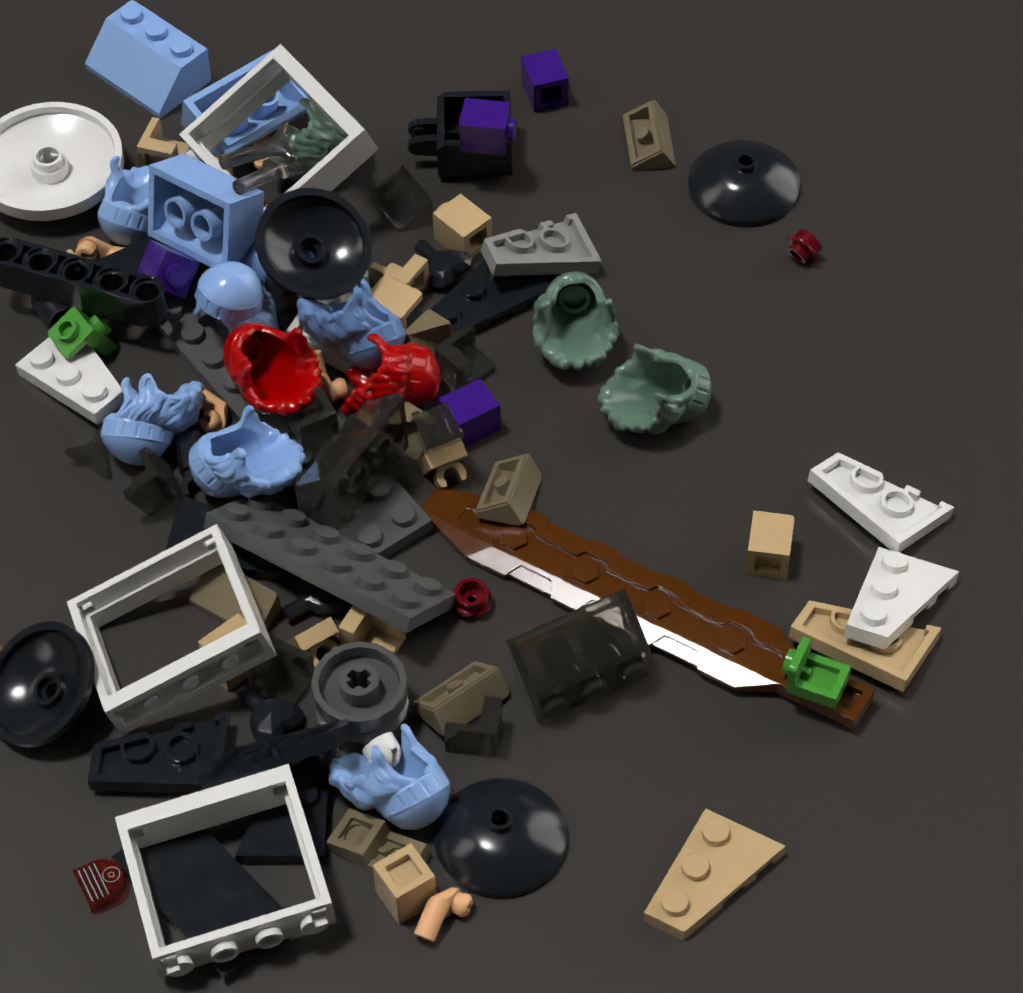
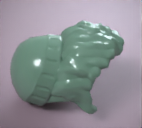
M302 98L299 101L306 108L309 116L308 127L302 128L301 132L291 125H284L279 128V133L285 140L286 145L278 146L276 153H271L266 162V168L277 177L288 178L297 182L347 138L308 98Z
M577 271L561 274L550 283L546 292L539 296L534 303L532 331L533 340L535 341L534 346L538 348V351L554 367H559L561 370L572 368L578 372L586 368H598L600 362L606 359V353L613 349V344L619 336L613 301L611 298H605L600 284L590 275Z
M637 343L633 347L635 351L633 357L615 369V375L608 379L606 384L600 388V393L597 397L598 402L602 404L600 408L601 413L608 416V420L613 424L615 430H629L635 433L649 432L658 435L665 432L673 424L687 423L701 416L707 409L711 399L712 381L706 367L701 363L684 358L677 353L665 352L658 348L649 349Z

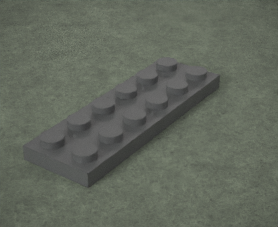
M256 495L250 498L244 496L206 513L203 528L208 529L218 524L228 541L406 633L453 607L456 593L442 587L439 581L433 578L422 577L408 570L407 566L402 562L389 560L373 552L370 546L363 543H355L339 535V531L335 528L322 526L306 518L303 512L296 509H288L274 502L273 498L269 495Z

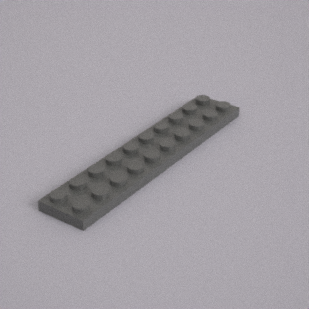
M198 279L192 282L185 299L173 294L166 297L169 317L163 325L156 327V329L210 392L227 404L229 414L238 423L244 408L249 404L243 400L238 385L232 382L224 365L223 348L229 335V329L221 320L211 317L204 311L201 312L199 318L194 317V309L196 308L194 294L197 290ZM321 395L316 396L307 408L287 417H281L278 414H262L254 408V412L258 414L260 422H265L273 429H278L280 434L287 433L290 439L295 440L304 448L303 453L306 456V460L302 465L303 470L292 486L324 524L338 530L339 535L355 543L366 544L373 549V552L388 558L433 530L432 519Z

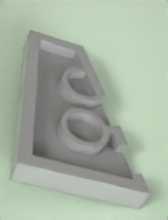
M577 213L566 215L564 221L554 224L551 220L541 222L538 229L529 232L517 229L485 238L481 248V253L493 276L564 274L573 271L598 273L602 263Z

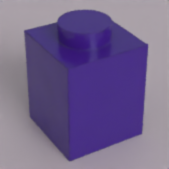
M552 49L521 56V83L533 111L568 105L569 78L557 50Z
M465 98L459 122L460 151L505 156L508 141L515 140L517 126L516 118H510V102Z
M150 239L137 272L160 279L164 284L165 292L185 299L200 263L174 248Z
M480 379L438 398L439 416L436 417V423L441 434L446 439L451 438L454 443L462 440L464 447H467L501 430L500 404Z

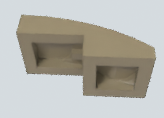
M351 808L347 810L326 841L330 849L373 873V864L412 843L425 863L431 856L426 843L391 832L385 820Z

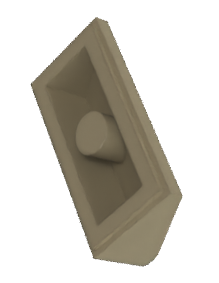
M654 99L623 114L630 164L633 171L665 169L676 166L668 117Z
M523 454L494 463L474 513L477 518L511 525H523L525 523L542 479V474L530 454Z
M223 563L203 573L189 598V603L224 623L237 613L244 618ZM245 575L267 629L281 612L279 595Z
M474 661L413 701L411 707L435 731L446 737L509 695V689L499 667Z

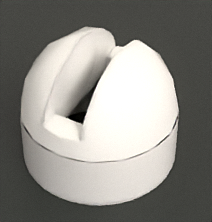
M392 732L376 737L362 750L369 761L371 759L372 747L378 745L392 768L398 765L402 753L400 745Z

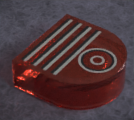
M98 859L72 870L91 913L117 902L125 893L126 879L124 871L113 860Z

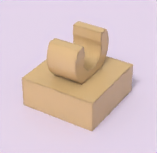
M461 440L423 455L418 460V464L423 476L435 472L433 480L436 487L444 489L447 487L446 480L444 479V472L446 470L453 471L458 482H462L467 478L466 469L459 462L468 454Z
M329 617L288 640L286 643L294 657L306 650V663L314 670L315 666L319 663L316 657L317 649L324 648L330 652L338 647L334 641L327 638L339 632L332 618Z

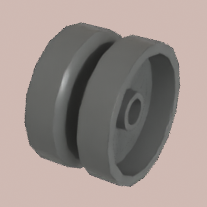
M358 641L336 647L326 653L315 666L311 686L317 725L348 718L353 735L340 746L343 752L363 754V748L370 741L387 732H392L396 740H398L402 732L400 726L403 723H408L410 708L404 665L394 652L376 643Z

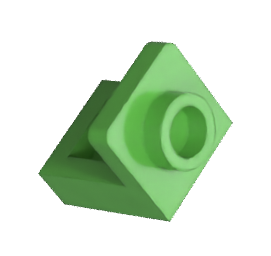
M75 306L47 333L62 354L69 359L74 357L86 344L106 358L118 347L108 335L112 329L97 314L89 317Z
M803 636L797 650L790 648L783 663L782 673L787 674L786 692L836 709L850 678L851 666L812 653L811 639Z

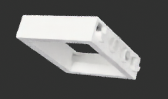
M281 44L179 134L190 147L186 152L188 156L232 176L210 151L291 80L347 138L286 192L301 188H317L331 192L379 148L366 130Z
M218 524L67 601L76 630L83 635L91 648L95 667L94 683L104 712L122 735L277 655L234 548ZM223 563L247 624L120 690L99 627Z
M289 764L115 817L151 956L160 978L183 976L191 972L194 967L213 961L216 963L227 962L236 958L239 953L255 948H272L279 945L283 939L302 933L306 935L316 934L326 929L328 925L337 923ZM286 804L315 899L166 946L140 849Z

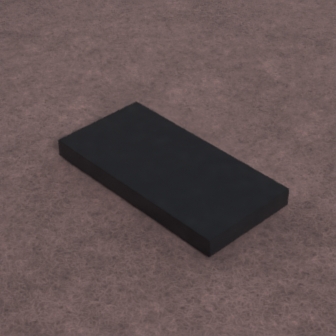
M207 829L140 849L156 911L184 940L283 909ZM122 848L111 858L113 865L132 884ZM270 948L251 949L239 953L236 958L223 963L213 961L207 963V965L224 983H227Z

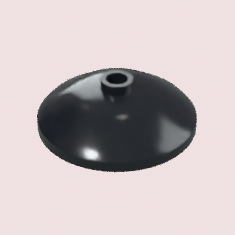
M734 140L709 148L694 161L689 172L688 189L693 203L707 217L734 227H758L773 223L792 210L800 193V176L791 159L778 149L757 141Z
M301 188L280 195L263 212L255 233L257 257L267 276L282 290L299 298L322 301L342 296L359 283L371 262L372 239L364 218L350 202L327 190ZM302 251H311L314 255V258H306L303 255Z
M56 621L40 622L20 631L0 651V738L19 747L32 748L43 746L63 735L79 718L92 691L95 667L91 648L87 640L77 630Z
M492 778L470 784L448 800L446 807L436 820L434 848L442 870L457 886L469 893L484 898L510 899L537 890L555 875L566 853L567 828L561 810L544 791L521 780ZM502 819L506 820L507 823L495 825L493 821Z

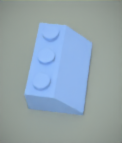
M130 0L105 19L85 62L87 70L159 119L212 80L208 49L134 0Z
M273 50L183 100L181 125L184 129ZM289 80L210 151L211 154L227 159L307 112L306 108L299 101L302 98L308 97Z
M184 153L150 164L148 236L209 267L225 261L240 262L255 240L257 225L263 214L264 191Z

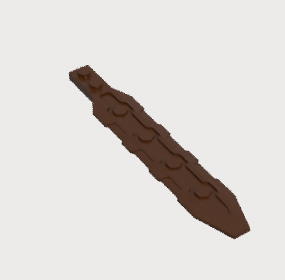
M437 487L421 506L432 519L433 526L467 560L504 578L512 577L551 596V601L576 613L582 611L623 631L625 637L648 648L656 647L697 667V672L734 690L778 693L852 730L855 729L874 699V688L851 677L846 684L836 709L787 693V674L782 673V667L789 649H796L776 625L741 608L733 609L691 589L690 584L667 573L659 574L619 555L618 550L595 539L589 541L549 522L547 516L532 509L529 510L523 525H511L480 519L474 513L481 494Z

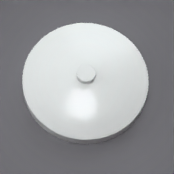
M67 102L32 104L1 117L0 212L24 220L50 221L77 215L100 203L105 197L106 180L111 173V159L114 156H120L118 166L121 171L124 166L121 139L113 124L95 110Z

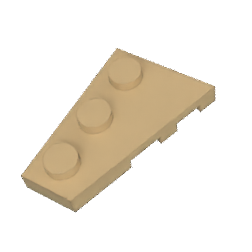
M808 601L790 626L788 638L800 643L803 636L810 638L811 649L838 662L850 665L851 668L904 692L938 641L941 627L926 625L925 630L909 627L884 650L844 637L846 624L853 609Z
M705 808L644 911L643 921L684 941L722 909L723 903L740 888L745 889L756 880L757 874L770 863L774 864L784 856L786 846Z

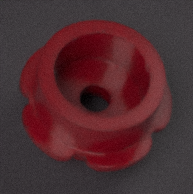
M799 229L794 236L789 235L787 237V242L790 245L787 251L795 261L800 264H805L807 261L810 263L817 261L818 254L823 248L813 234L804 229Z
M466 578L456 585L453 591L456 593L453 606H456L458 614L464 617L481 616L490 609L491 603L489 601L492 599V593L483 581L477 578ZM475 599L474 602H469L468 600Z

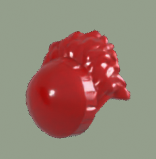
M246 323L236 327L228 335L223 348L225 368L232 382L238 385L243 400L249 405L254 406L258 412L268 415L278 414L281 417L295 415L299 410L310 406L312 400L320 395V387L323 384L319 378L322 374V370L318 368L320 362L313 348L308 346L307 337L303 335L300 328L296 327L290 333H286L266 324Z
M378 334L368 335L367 339L375 343L382 355V364L378 369L369 371L355 366L346 370L347 377L356 387L352 390V395L345 399V403L342 406L343 415L356 422L380 424L405 401L417 408L424 407L433 401L440 388L441 373L439 363L432 351L427 346L408 342L405 345H391Z

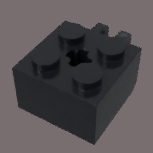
M511 90L443 92L437 97V118H418L409 123L408 132L411 135L410 140H408L409 152L415 156H437L438 177L512 175V141L507 143L505 156L461 152L459 139V122L465 98L510 102L511 118Z

